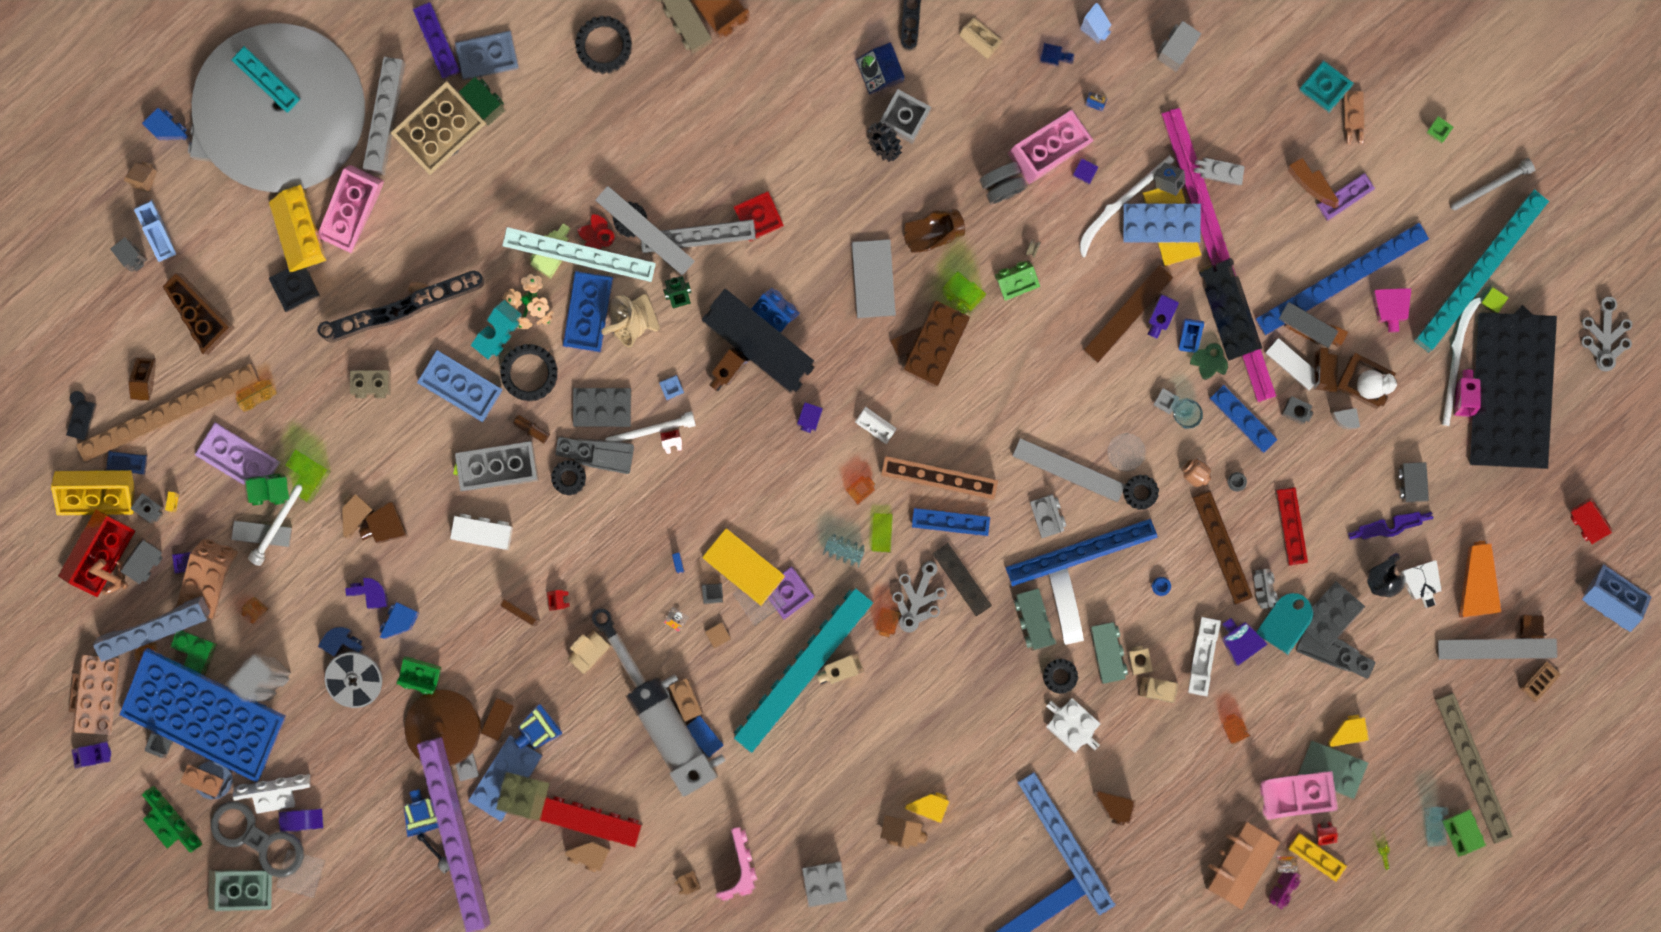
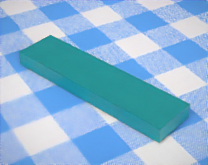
M243 46L231 59L287 113L301 100L246 46Z

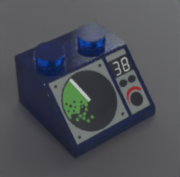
M891 42L876 47L855 59L869 95L905 81L904 73Z

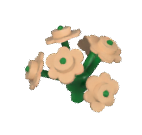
M529 274L521 279L523 289L529 290L524 296H521L519 291L510 289L502 297L503 301H507L516 310L522 303L526 306L522 317L518 320L520 324L517 328L529 329L532 327L533 324L526 318L528 310L531 316L537 315V317L541 318L536 323L537 325L541 323L543 325L549 324L553 319V311L545 315V311L549 310L547 299L544 297L538 299L537 296L538 289L543 287L540 276Z

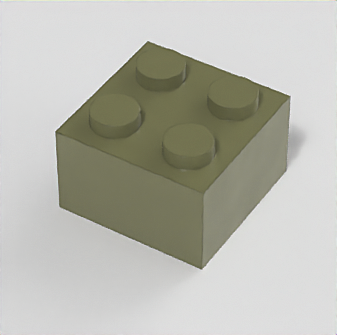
M506 772L496 810L540 821L549 783Z

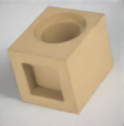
M1143 646L1131 648L1132 652H1128L1132 675L1153 671L1148 648L1143 649ZM1138 654L1143 655L1145 658V662L1141 666L1135 663V657Z

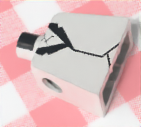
M1436 560L1398 572L1399 575H1406L1405 587L1413 600L1422 598L1425 608L1436 605L1433 594L1441 591Z

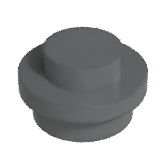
M1235 472L1229 476L1227 483L1231 490L1238 492L1246 487L1247 479L1242 473Z

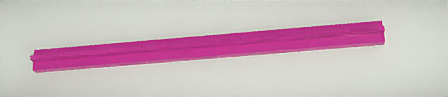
M1172 109L1162 113L1161 116L1178 167L1185 172L1186 183L1184 185L1190 203L1201 204V236L1211 266H1216L1217 263L1229 259L1230 256L1204 178L1200 177V173L1194 172V168H1200V166L1195 165L1197 157L1181 109ZM1261 349L1242 356L1257 403L1276 397Z

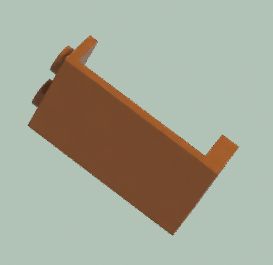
M691 0L719 38L729 36L734 31L733 28L738 24L741 26L749 20L750 12L743 7L739 0Z

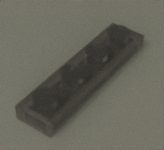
M949 543L932 553L975 617L992 606Z

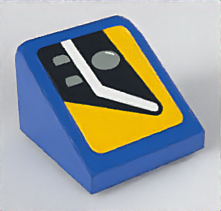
M1090 92L1085 105L1102 112L1107 98Z

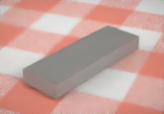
M234 521L231 540L261 544L271 525ZM280 526L269 545L290 547L292 528Z

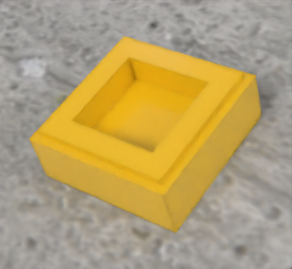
M168 491L166 511H177L178 493Z

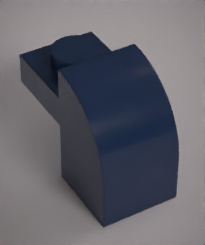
M344 627L329 630L318 645L319 648L334 657L338 656L344 645L359 653H362L365 646L361 645L362 640L355 636L349 637L353 630Z

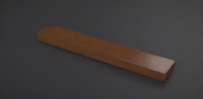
M1159 265L1084 349V352L1099 363L1174 277Z
M1211 490L1193 497V502L1234 604L1236 605L1253 598Z

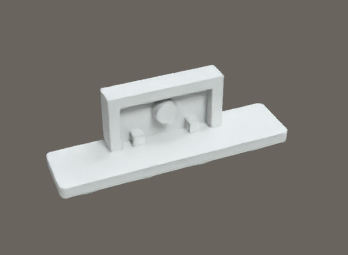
M299 774L290 778L259 781L249 785L241 784L234 787L233 800L253 797L257 813L295 807L292 790L309 788L311 777L310 774Z

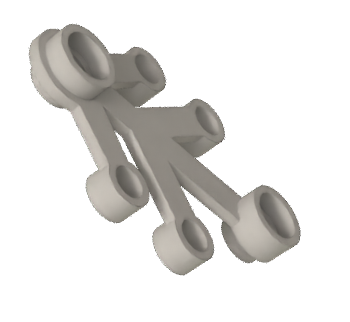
M1606 297L1600 303V308L1604 311L1603 332L1594 324V320L1591 317H1586L1581 322L1582 327L1589 329L1602 343L1601 351L1593 343L1592 337L1586 336L1581 339L1582 347L1588 348L1597 358V367L1604 372L1612 370L1616 364L1615 359L1624 350H1628L1632 346L1631 340L1624 338L1619 342V346L1610 353L1611 344L1625 331L1630 330L1633 325L1629 319H1625L1611 333L1612 311L1617 307V301L1613 297ZM1605 302L1610 303L1611 307L1609 309L1605 307ZM1586 320L1591 322L1589 327L1585 325ZM1624 322L1629 324L1628 329L1623 327ZM1585 339H1589V340H1590V345H1589V346L1585 345V343H1584V340H1585ZM1623 341L1628 342L1627 348L1623 347ZM1603 359L1608 360L1609 363L1607 366L1603 364Z
M927 561L922 566L923 577L916 594L910 583L911 578L909 575L903 574L899 578V582L904 586L912 604L909 612L903 602L904 596L901 592H896L892 596L893 602L897 604L902 615L900 627L905 632L915 631L918 628L919 622L930 617H937L940 614V609L937 606H931L928 611L916 615L919 607L937 599H944L947 595L944 588H938L934 593L923 597L931 576H934L937 572V565L932 561ZM928 565L933 566L932 572L926 571ZM903 576L908 577V583H902L901 578ZM939 590L944 591L945 594L943 597H939L937 595V592ZM896 594L902 596L901 601L898 602L894 599ZM936 608L938 610L937 615H932L930 610ZM907 619H911L913 621L912 626L906 625L905 622Z

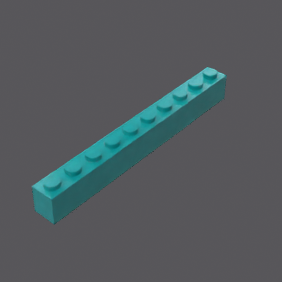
M1535 189L1529 193L1414 340L1416 344L1428 353L1436 347L1545 208L1549 200Z
M856 588L854 591L850 589L843 597L846 601L841 606L838 604L831 612L833 617L829 621L825 619L820 625V633L817 636L813 634L807 641L809 646L805 651L801 649L795 656L797 661L794 665L791 666L789 664L782 672L785 676L781 681L777 679L770 687L773 691L769 696L765 694L758 702L760 707L756 711L752 709L747 715V723L744 726L740 724L734 731L736 735L734 739L751 753H753L873 605V602Z

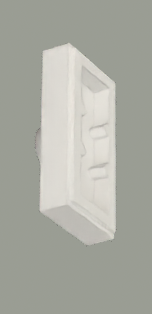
M867 407L863 409L855 423L885 444L888 443L897 429Z

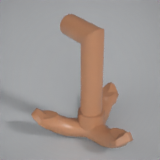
M103 559L98 560L89 569L90 573L114 584L102 590V593L105 595L121 587L126 589L129 586L125 581V574L120 572V568L123 565L121 561L117 562L119 576L101 569L106 565Z

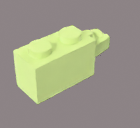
M562 224L558 232L553 230L548 236H544L568 242L569 238L566 235L570 227ZM532 254L530 258L531 267L549 278H552L562 262L561 260Z

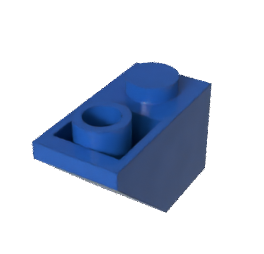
M157 108L142 123L158 140H186L188 138L185 134L187 130L179 122L175 124L171 120L173 116L166 109L162 112Z
M398 602L395 605L392 604L387 614L389 619L387 623L383 622L379 630L381 633L380 638L388 639L412 630L419 612Z

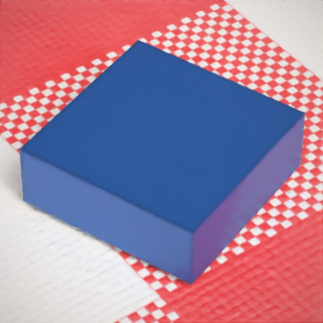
M680 553L673 554L672 558L676 572L678 574L685 572Z

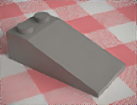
M531 441L455 453L460 491L539 481L534 445Z

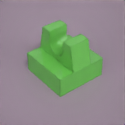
M1438 116L1426 133L1442 144L1454 127Z

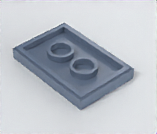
M511 31L455 43L463 81L473 79L474 77L478 78L519 69Z

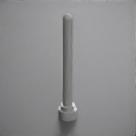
M1529 158L1522 160L1516 169L1452 203L1451 209L1457 210L1521 174L1534 172L1535 167Z

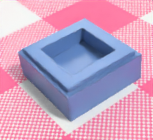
M677 375L659 382L666 400L684 393Z

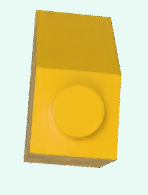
M1359 714L1347 716L1348 720L1342 721L1327 742L1328 747L1369 741L1365 718H1360Z
M936 792L935 795L929 794L906 804L905 809L941 823L949 801L946 800V795Z

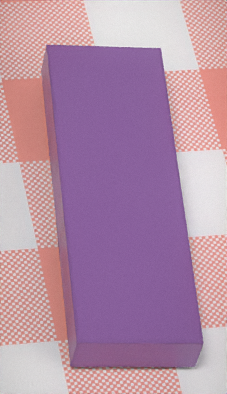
M1364 173L1334 193L1339 200L1337 208H1332L1322 202L1316 206L1328 221L1373 191L1375 187Z

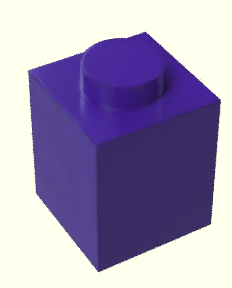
M805 402L797 423L801 427L800 430L811 433V431L816 432L823 408Z

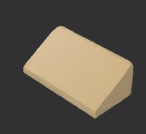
M973 18L959 34L960 37L987 59L1003 42L976 18Z

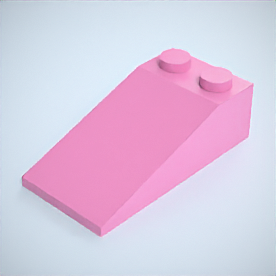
M1071 110L1016 144L1007 154L1013 162H1017L1021 174L1028 184H1031L1094 140Z
M352 165L344 168L318 232L320 239L352 253L377 201L384 180Z

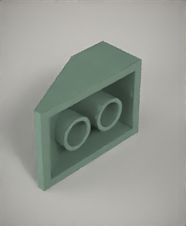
M1311 741L1298 775L1332 771L1335 792L1354 799L1368 763Z
M209 870L208 909L213 911L271 910L272 875H269L265 870Z

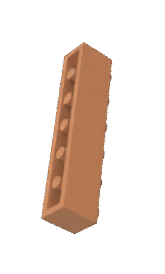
M885 456L881 477L992 501L995 499L998 480Z

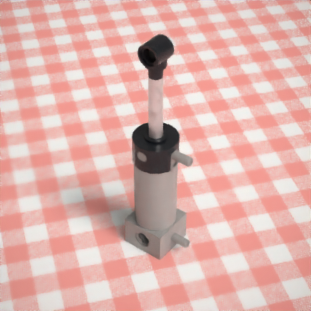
M602 608L594 611L592 615L594 625L597 626L600 633L604 632L636 687L625 697L671 772L670 775L682 796H687L717 778L718 775L713 768L725 762L724 756L719 755L711 761L708 760L705 753L703 754L666 690L667 687L678 681L677 676L674 674L664 681H661L659 677L651 681H645L613 626L615 622L612 619L611 613ZM600 613L607 615V621L603 624L597 621V616ZM691 770H696L699 773V778L696 781L691 780L689 777Z

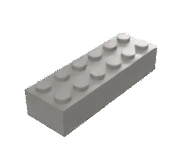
M254 655L232 678L228 685L245 701L265 702L266 700L270 701L276 695L275 690L279 686L283 687L290 680L288 676L291 673L274 657Z

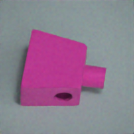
M1411 288L1374 290L1372 298L1378 322H1387L1388 333L1400 332L1399 321H1406L1408 319Z
M1467 369L1463 370L1462 378L1456 384L1454 416L1473 417L1481 405L1480 380L1474 379V370Z

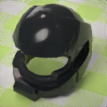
M1394 553L1386 561L1367 571L1369 575L1367 584L1372 594L1381 597H1393L1403 590L1406 583V575H1396L1394 572L1395 563L1400 559L1398 553Z

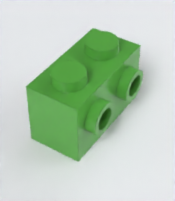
M1471 810L1442 821L1458 857L1486 846Z

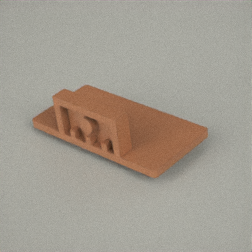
M81 656L79 674L73 673L69 703V712L75 713L73 732L111 735L119 669L118 658H110L101 662L99 656Z

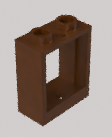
M1357 353L1352 354L1337 384V389L1375 409L1379 408L1380 405L1384 406L1388 399L1386 394L1378 397L1377 400L1367 399L1361 396L1357 390L1347 385L1359 362L1382 374H1391L1395 377L1396 373Z

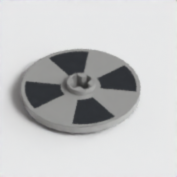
M346 652L338 655L330 662L325 672V686L328 693L336 702L346 707L360 708L369 705L377 698L382 688L383 680L380 668L373 659L359 652ZM356 677L357 681L351 683L350 679Z

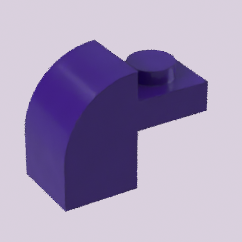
M363 578L364 586L361 583L350 584V588H345V593L348 597L365 594L367 609L389 607L386 589L380 582L374 579Z
M107 742L71 750L75 769L111 762V749Z
M322 809L279 812L280 831L323 828Z

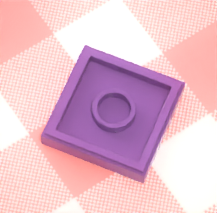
M792 566L782 573L786 577L768 597L784 620L814 598V595Z

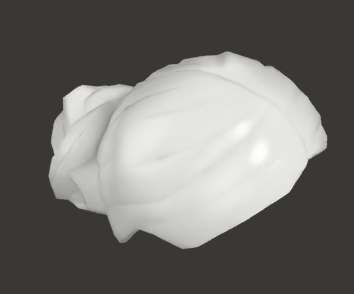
M1367 370L1361 373L1357 381L1358 392L1367 399H1374L1384 394H1389L1397 386L1393 375H1382L1374 370Z

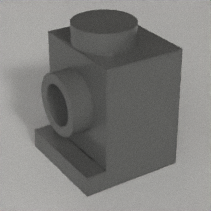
M143 493L131 507V510L135 511L149 523L157 522L162 517V510L164 509ZM146 506L151 507V510L148 513L145 512Z

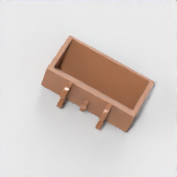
M1248 822L1243 823L1236 837L1226 833L1225 837L1233 842L1227 852L1222 850L1219 852L1224 858L1218 868L1210 863L1207 866L1215 871L1206 889L1241 910L1280 844L1279 841Z

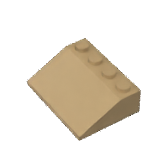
M446 81L391 132V135L431 175L486 123Z

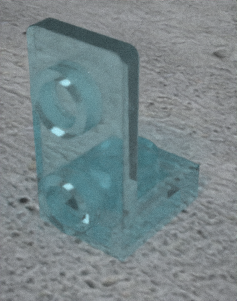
M1448 807L1424 808L1427 846H1446V829L1442 821L1445 820V815H1448Z

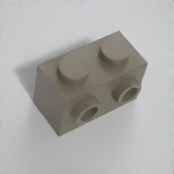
M389 370L350 371V394L355 395L356 399H366L367 395H374L376 399H385L386 395H391V372Z

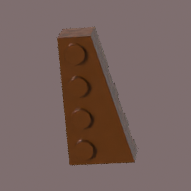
M175 273L163 285V289L174 307L178 310L182 321L188 327L192 338L198 344L203 355H209L235 328L183 274Z

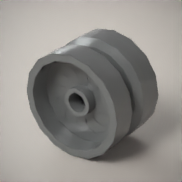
M1017 162L997 168L979 179L983 189H991L986 195L990 205L1012 198L1028 188L1023 177L1015 178L1021 171Z

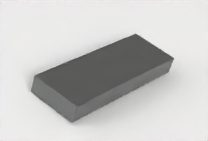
M1290 302L1287 303L1279 317L1280 321L1327 348L1330 347L1338 333V330Z

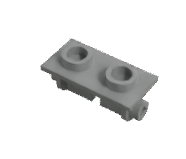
M1270 569L1256 570L1255 575H1253L1255 588H1263V591L1256 592L1258 605H1260V609L1268 608V604L1269 607H1274L1278 601L1277 593L1273 589L1275 582L1274 574Z

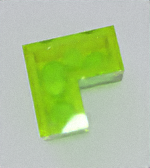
M959 271L942 287L944 291L943 296L950 302L953 300L957 303V309L963 314L967 313L969 316L987 296L974 282L971 283Z
M296 449L285 465L301 475L295 486L301 485L302 487L298 497L311 504L331 471Z

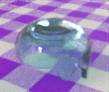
M1182 398L1176 402L1173 408V417L1182 428L1193 429L1201 423L1203 411L1199 403L1194 399Z

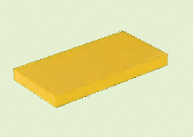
M1160 189L1143 193L1145 204H1186L1182 189L1176 196ZM1157 243L1164 266L1201 256L1198 243Z
M727 528L702 557L760 606L763 605L786 577Z

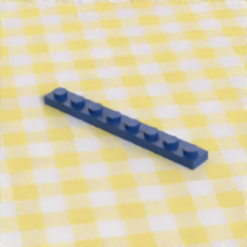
M1148 519L1005 567L1011 585L1015 586L1158 538L1152 520Z

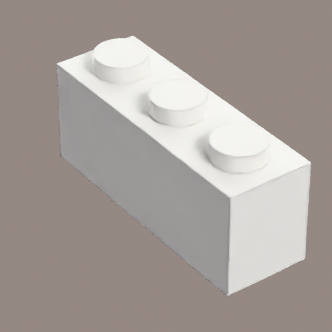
M460 514V517H454L450 539L509 550L513 527L509 526V522L498 521L495 524L490 523L488 518L479 517V520H473L471 515Z

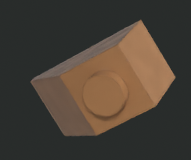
M142 161L139 164L135 162L125 176L124 181L133 188L150 193L157 171L152 168L153 165Z
M357 494L354 496L350 495L344 501L345 506L342 508L343 536L348 539L366 521L365 518L375 511Z

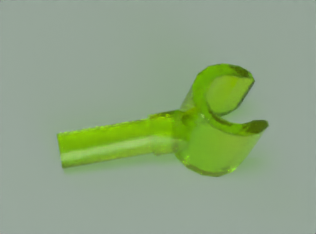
M1385 841L1386 847L1380 848L1378 842V852L1382 855L1385 870L1390 869L1388 862L1389 845Z

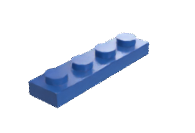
M1224 385L1210 398L1262 453L1266 452L1278 440Z
M914 508L912 528L988 536L990 517Z

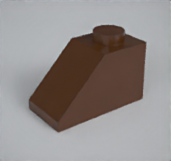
M136 358L128 381L130 399L150 400L154 386L156 359Z

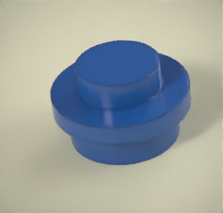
M1158 577L1152 583V590L1158 596H1165L1171 590V583L1165 577Z

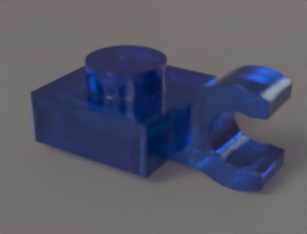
M1044 43L1040 63L1059 67L1060 61L1073 64L1075 54L1062 53L1063 47Z

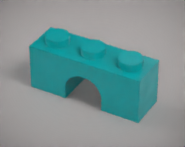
M502 301L494 308L487 319L495 330L489 325L478 333L471 346L487 360L494 355L497 357L504 349L502 345L506 344L511 338L510 332H513L519 326L520 322L518 320L522 314L507 301Z

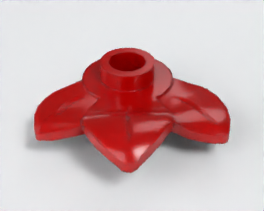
M596 214L591 216V225L582 226L577 230L580 237L586 241L584 246L601 249L602 247H609L615 240L614 233L608 228L607 221ZM608 235L609 239L607 241H603L602 236Z

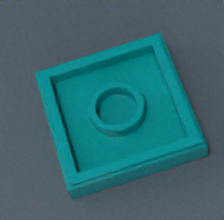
M1323 60L1299 88V91L1330 113L1354 84L1350 79Z

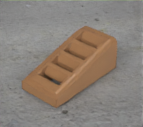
M1546 661L1520 689L1533 702H1537L1561 674ZM1546 668L1554 675L1552 678L1544 672ZM1540 674H1542L1548 680L1547 683H1545L1539 677ZM1537 680L1543 687L1540 688L1534 681ZM1532 685L1538 692L1535 693L1529 687Z

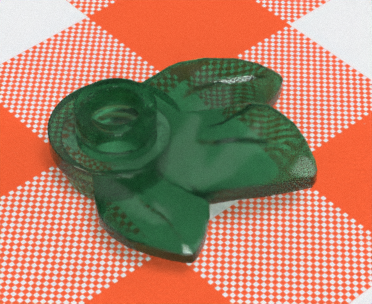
M1211 343L1205 349L1197 350L1190 359V365L1199 366V372L1203 380L1211 378L1216 371L1225 375L1228 370V361L1223 357V349L1217 343ZM1212 349L1216 350V356L1210 354Z

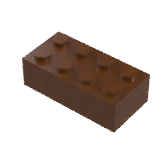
M938 301L932 302L900 371L926 384L937 387L970 317Z

